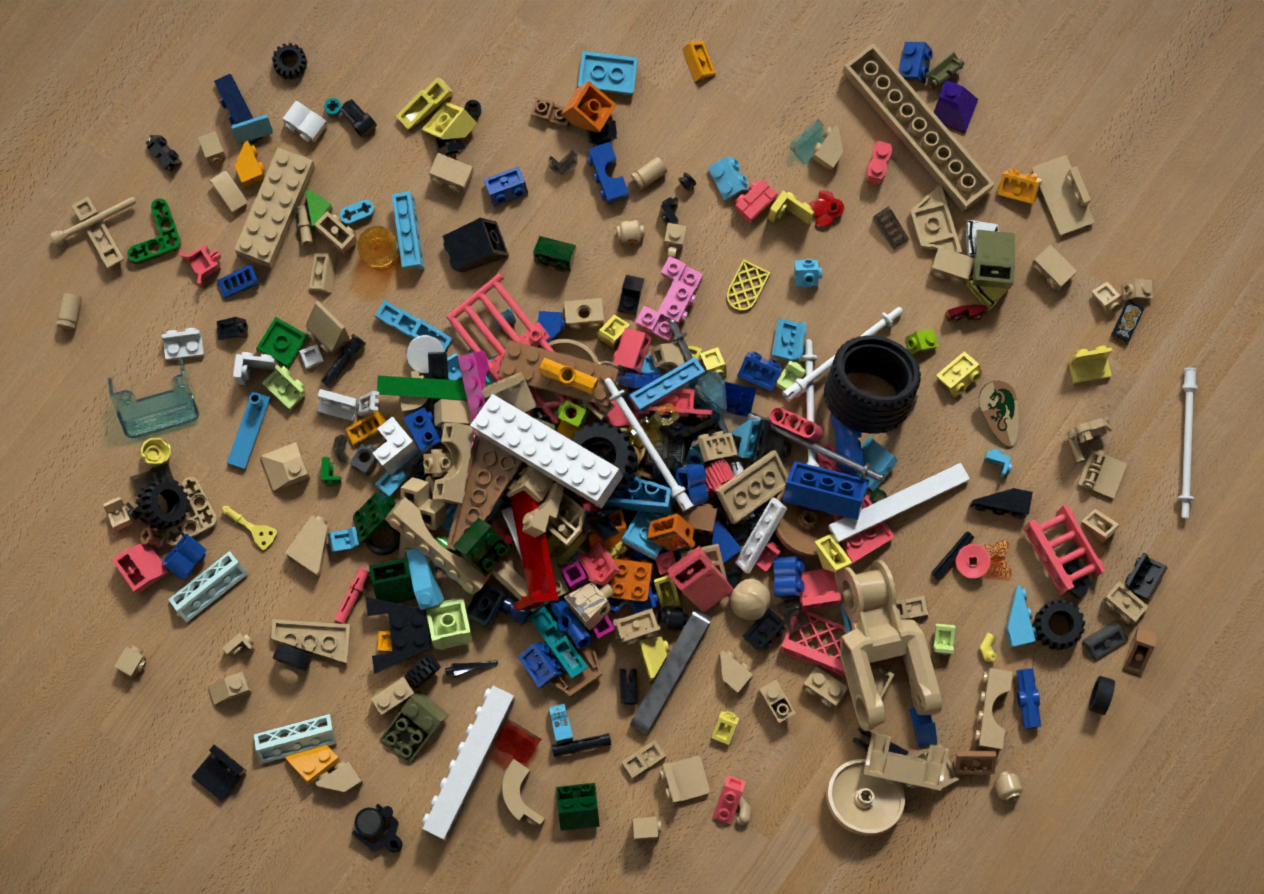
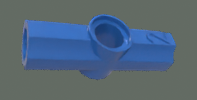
M558 597L559 600L552 601L550 604L552 612L558 619V627L561 631L568 633L578 649H584L591 644V636L585 629L584 624L568 607L564 597Z
M1033 668L1017 670L1016 675L1019 689L1017 699L1019 708L1022 711L1024 729L1041 727L1039 713L1040 696L1038 689H1036Z

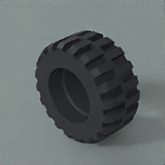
M593 423L592 427L585 425L582 431L576 430L573 433L575 435L573 438H568L590 452L602 448L613 449L616 452L614 466L620 469L623 478L608 500L611 499L612 495H616V497L621 495V490H627L630 487L629 482L634 481L636 477L634 472L638 471V456L630 439L620 428L616 426L612 428L611 424L604 423L603 426L600 423Z

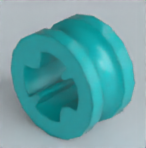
M330 98L326 100L324 108L329 116L335 117L341 113L340 108L342 106L338 99ZM333 103L335 106H338L335 108V111H331V108L328 109Z

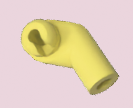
M990 633L986 634L980 645L982 657L987 662H993L997 658L996 653H994L991 647L995 636Z

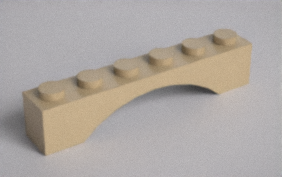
M406 497L400 500L385 518L392 528L398 530L407 541L413 543L422 554L428 556L436 566L443 569L451 579L458 582L471 595L479 591L492 574L490 572L485 577L464 558L442 547L426 528L420 509Z

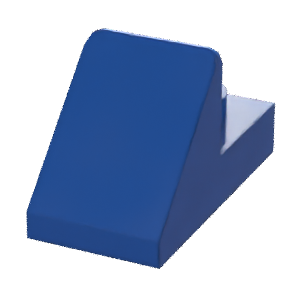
M915 708L909 709L918 747L938 743L935 722L932 721L931 715H918Z

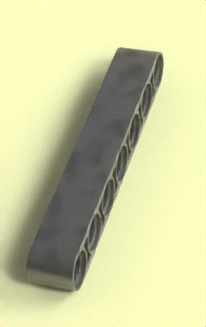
M694 609L634 715L630 726L647 735L712 619L711 617Z

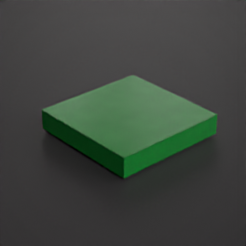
M275 316L257 345L256 350L262 354L271 355L276 362L290 368L309 336Z

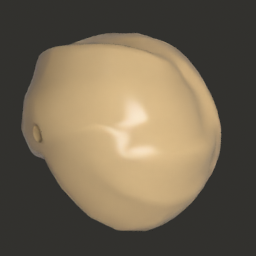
M746 579L740 582L730 594V606L734 614L746 620L761 619L770 605V593L767 587L755 579Z

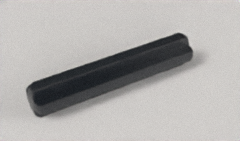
M968 531L965 532L931 574L935 578L940 579L956 560L960 549L970 544L974 536Z

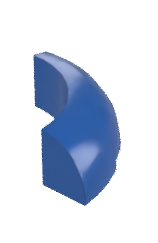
M830 414L835 435L836 453L863 465V449H861V443L858 438L862 437V433L848 428L840 423L834 415ZM836 462V467L839 470L849 473H860Z

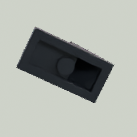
M631 275L625 276L618 306L619 312L632 315L637 314L644 278Z

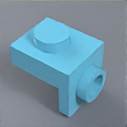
M454 354L448 357L449 380L463 381L458 355Z
M997 449L988 450L984 461L1002 466L999 477L1003 478L1006 473H1010L1012 463L1009 461L1011 457L1003 455V452Z
M355 527L327 534L331 553L352 550L359 546L360 541Z

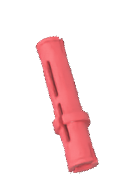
M359 567L353 582L349 584L350 588L334 620L346 624L345 622L360 592L364 591L363 586L370 574L368 570Z

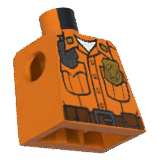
M674 514L650 521L648 540L670 551L682 548L691 550L695 546V541L693 540L694 528L680 515Z

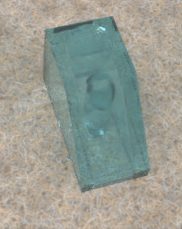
M709 370L695 386V392L724 416L727 411L725 381H723L724 378L720 373Z

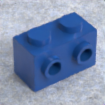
M422 408L404 417V421L420 452L429 444L434 449L443 445L441 442L442 433L439 427L435 429L432 424L435 420L430 411L426 412L425 408Z

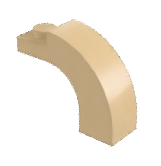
M513 759L505 772L502 784L506 806L519 821L525 815L527 816V822L533 826H536V824L541 826L545 818L527 807L522 801L520 794L522 783L530 773V770Z

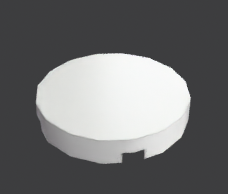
M429 335L416 337L407 348L406 356L408 363L414 370H418L420 373H429L428 352H444L443 345L437 338Z

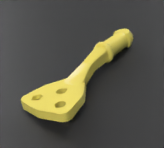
M229 506L222 507L224 514L235 520L236 523L238 522L246 526L251 531L254 541L262 550H265L273 542L277 534L276 529L266 525L251 524Z

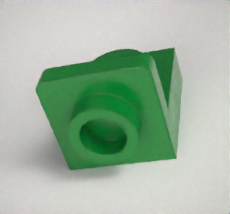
M322 457V483H326V486H337V483H342L341 476H330L334 474V462H331L330 457Z

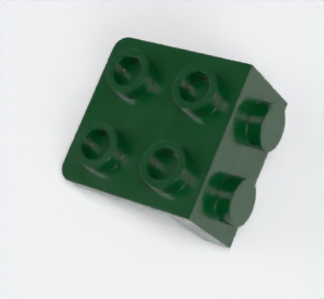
M376 492L354 513L353 521L360 542L365 543L382 525L398 531L392 528L385 520L396 504L392 497Z

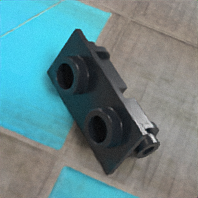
M150 135L151 139L146 142L147 149L154 157L162 155L158 162L165 170L171 172L175 168L174 164H182L178 153L170 149L167 145V140L163 136Z

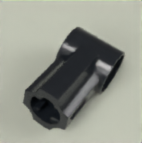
M353 99L346 101L340 108V111L352 123L353 128L362 138L377 126L373 118L368 113H364Z

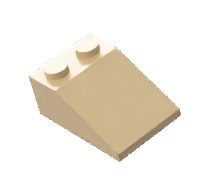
M317 301L305 325L308 330L306 333L312 340L315 341L317 339L321 343L320 347L327 354L330 352L334 356L350 341L345 327Z

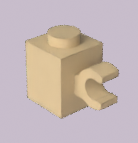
M672 223L667 224L664 247L669 248L668 257L675 258L676 250H683L686 226Z

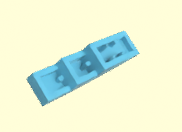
M383 300L374 315L375 318L412 339L422 335L437 338L443 345L444 352L452 340L451 337L432 325L414 317L403 309L397 308L386 300Z

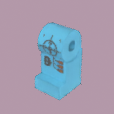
M560 704L549 707L556 743L573 739L565 705Z

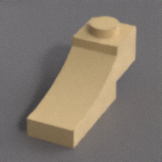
M558 482L553 483L540 506L524 516L523 532L533 537L545 533L547 523L557 517L564 490L563 485Z

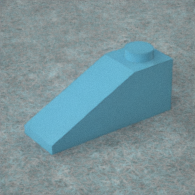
M417 547L407 550L406 554L413 589L420 610L440 604L444 597L430 558L422 554Z

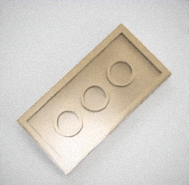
M772 450L716 489L715 492L732 524L737 523L784 490L788 474L777 451Z

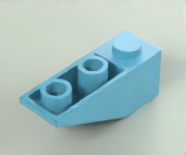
M1021 585L1015 587L1005 629L1010 649L1032 644L1035 642V638H1037L1036 629L1034 626H1031L1030 619H1032L1031 610L1026 607L1025 600H1027L1026 591L1021 588Z

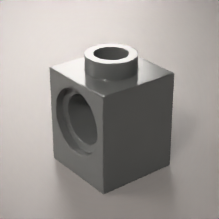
M361 444L349 462L350 466L368 476L378 460L373 454L377 449L369 444L367 446ZM363 455H370L368 462L363 463L360 461Z

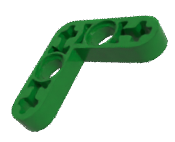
M155 199L151 204V210L161 236L133 245L128 249L127 256L134 264H140L163 256L181 247L182 243L169 205L164 199ZM158 204L164 206L162 208L165 214L164 216H161V213L157 209ZM163 221H171V227L169 229L161 228ZM171 233L173 239L177 240L174 246L167 244L170 242L167 234ZM152 244H158L160 248L158 252L151 253L149 247ZM143 247H145V250L148 253L147 256L145 255V253H141L144 252V250L142 249ZM134 251L141 253L138 259L133 256Z

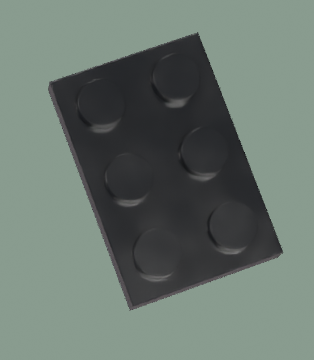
M697 395L694 397V409L713 410L712 415L708 414V418L696 417L695 413H689V417L677 416V412H669V415H658L657 413L651 416V423L675 442L719 422L720 414Z

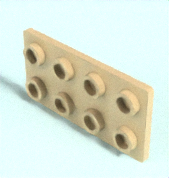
M1066 155L1032 167L1033 174L1042 179L1039 188L1060 236L1095 222L1088 207L1091 199L1077 166L1071 167Z

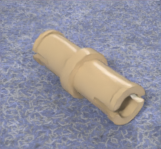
M299 206L296 209L299 221L297 228L300 230L302 245L313 244L312 224L309 218L308 206Z

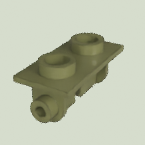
M953 52L925 75L934 89L937 86H941L950 75L962 69L965 63L962 59L958 60L955 52Z

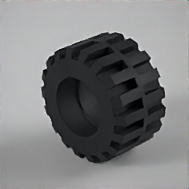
M162 478L148 483L141 488L142 491L137 494L139 499H136V504H138L136 511L140 512L139 518L145 520V525L150 524V528H157V530L181 523L187 517L185 513L189 512L190 508L187 505L190 504V500H187L186 496L189 495L183 491L185 489L183 485L179 486V482L176 480L172 481L170 478ZM159 494L167 501V513H164L159 508Z
M1064 599L1060 601L1053 600L1045 604L1036 613V619L1033 621L1038 641L1041 640L1043 646L1047 645L1052 650L1067 649L1081 639V635L1085 631L1083 628L1085 620L1083 621L1082 619L1084 615L1078 611L1080 608L1073 606V602H1066ZM1060 614L1068 620L1069 632L1066 635L1059 636L1051 631L1049 619L1052 615Z

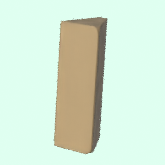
M314 253L309 283L310 291L332 293L337 264L336 256L330 253Z

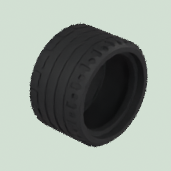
M874 335L852 338L846 341L845 344H842L835 354L824 386L825 403L831 414L840 423L855 431L868 434L892 431L894 428L899 427L909 414L921 382L920 368L914 356L906 348L893 340ZM862 372L879 376L892 385L898 395L880 397L865 393L855 387L846 375Z

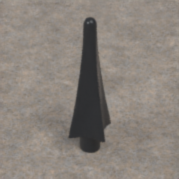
M498 661L452 663V667L445 668L446 676L453 675L456 678L484 667L497 665Z

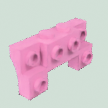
M671 256L668 257L661 271V276L672 280L673 283L658 312L643 306L635 322V325L653 333L668 343L673 336L669 320L674 319L677 325L680 322H684L688 314L686 309L688 305H693L696 299L694 293L703 278V274L687 267L685 263Z

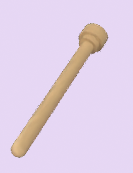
M131 197L65 231L56 230L50 234L58 247L64 244V241L67 240L66 238L134 205L136 199Z

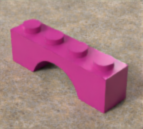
M485 350L458 356L472 422L489 399V396L485 398L482 390L486 387L485 379L489 370Z
M578 561L560 570L571 593L589 584L587 576ZM606 614L591 630L596 639L615 628Z

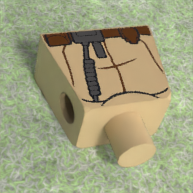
M589 583L566 595L564 598L568 607L590 631L610 611L611 607L607 599L614 594V591L609 584L599 590L594 583Z

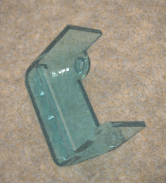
M179 358L181 374L172 379V390L137 400L134 393L129 390L117 392L112 378H108L110 398L124 434L127 437L138 438L194 422L198 419L199 410L183 358Z

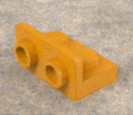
M1009 169L1003 172L997 195L1034 204L1042 179L1031 173H1027V175L1019 174L1020 171L1016 169Z

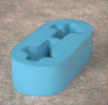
M369 200L354 203L340 211V219L347 226L366 220L373 216L375 211L374 205ZM364 205L371 207L368 213L361 211ZM349 212L350 215H354L351 216V220L344 218L346 217L345 213Z

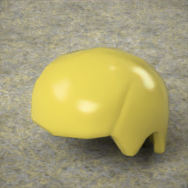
M150 438L143 443L140 449L141 458L149 466L159 467L165 464L171 455L170 444L165 443L161 438Z

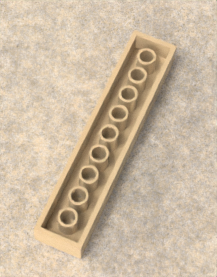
M874 43L844 66L843 74L939 185H942V189L962 212H965L992 190L995 183Z

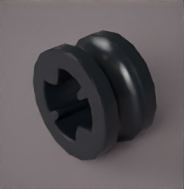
M469 100L464 107L473 119L479 117L482 111L481 104L477 100ZM470 106H472V107L477 106V107H476L477 112H474V111L469 112V111H470V108H469V107H470Z
M686 172L683 173L682 178H678L680 184L688 191L692 189L691 186L697 184Z

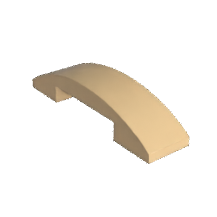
M89 197L72 205L81 222L98 214ZM103 220L86 228L88 235L108 269L125 260Z

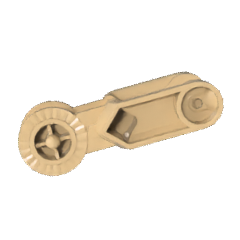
M876 560L872 563L871 569L868 572L855 574L849 567L840 570L838 575V591L841 595L843 610L849 617L852 631L841 636L840 657L861 728L868 731L885 722L884 706L877 693L870 663L899 656L903 657L911 686L912 703L917 714H939L942 708V699L924 633L914 620L900 619L896 607L895 583L888 566L882 560Z

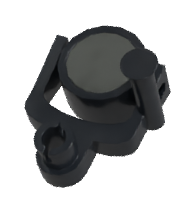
M377 804L378 810L367 807L357 813L354 824L358 833L354 830L352 834L371 851H377L382 846H385L391 852L401 850L403 846L402 840L394 834L399 822L392 816V807H382L380 804ZM384 817L389 818L391 825L388 831L376 843L370 844L361 836H377L384 828ZM392 841L398 842L397 848H392Z

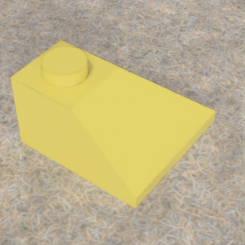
M445 101L421 130L442 140L464 138L473 131L477 122L464 108Z
M662 636L639 641L640 651L650 682L655 680L667 658L666 652H669L668 643L666 640L663 641Z

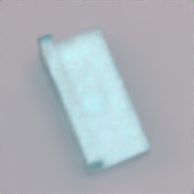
M819 119L790 144V149L804 164L812 159L814 155L812 150L818 142L822 143L824 140L822 136L825 132L823 130L824 124Z

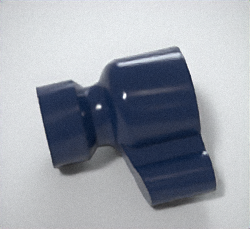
M508 597L500 608V611L510 614L511 620L520 626L524 625L532 612L531 610L515 611L514 601Z

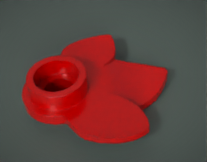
M827 190L819 191V199H815L808 204L812 207L814 215H817L816 227H825L832 224L834 218L841 216L845 209L843 202L835 199L833 193ZM838 205V208L833 211L832 206Z

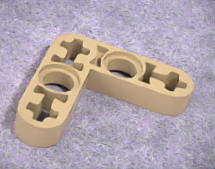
M194 477L185 478L182 485L185 488L183 491L189 495L186 497L190 500L196 515L166 531V542L170 546L175 547L183 537L179 535L176 537V542L173 540L169 541L171 533L177 535L181 533L179 529L182 528L183 533L186 534V526L190 523L196 525L194 533H187L192 538L208 531L217 524V515L201 484ZM188 482L196 483L194 489L198 494L194 495L190 488L186 489L189 486ZM199 497L205 499V504L201 508H197L194 504L195 500ZM206 510L207 514L210 517L213 516V518L211 519L212 523L208 524L207 522H204V520H206V517L203 513L199 515V512Z

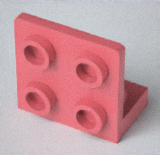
M817 569L802 573V580L805 584L802 597H799L802 611L840 605L841 595L837 590L834 572L826 569Z

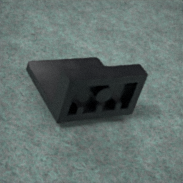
M213 745L209 749L211 753L195 771L192 778L222 801L247 770L218 746Z

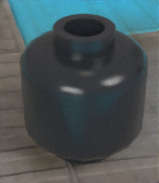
M664 606L658 612V625L665 631H680L683 625L687 623V614L684 613L682 607Z

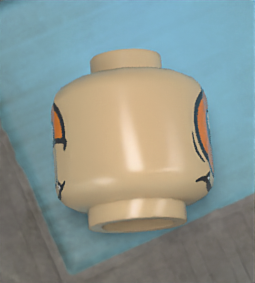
M638 220L622 221L620 226H617L618 241H621L623 245L639 244L641 237H645L644 226H640Z

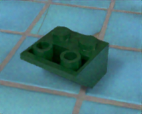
M539 236L533 251L534 262L541 267H555L560 272L571 271L576 253V245Z
M479 517L453 545L455 550L485 577L511 549L497 531Z
M407 558L369 565L376 599L392 603L416 599Z
M595 783L556 787L560 831L600 827Z

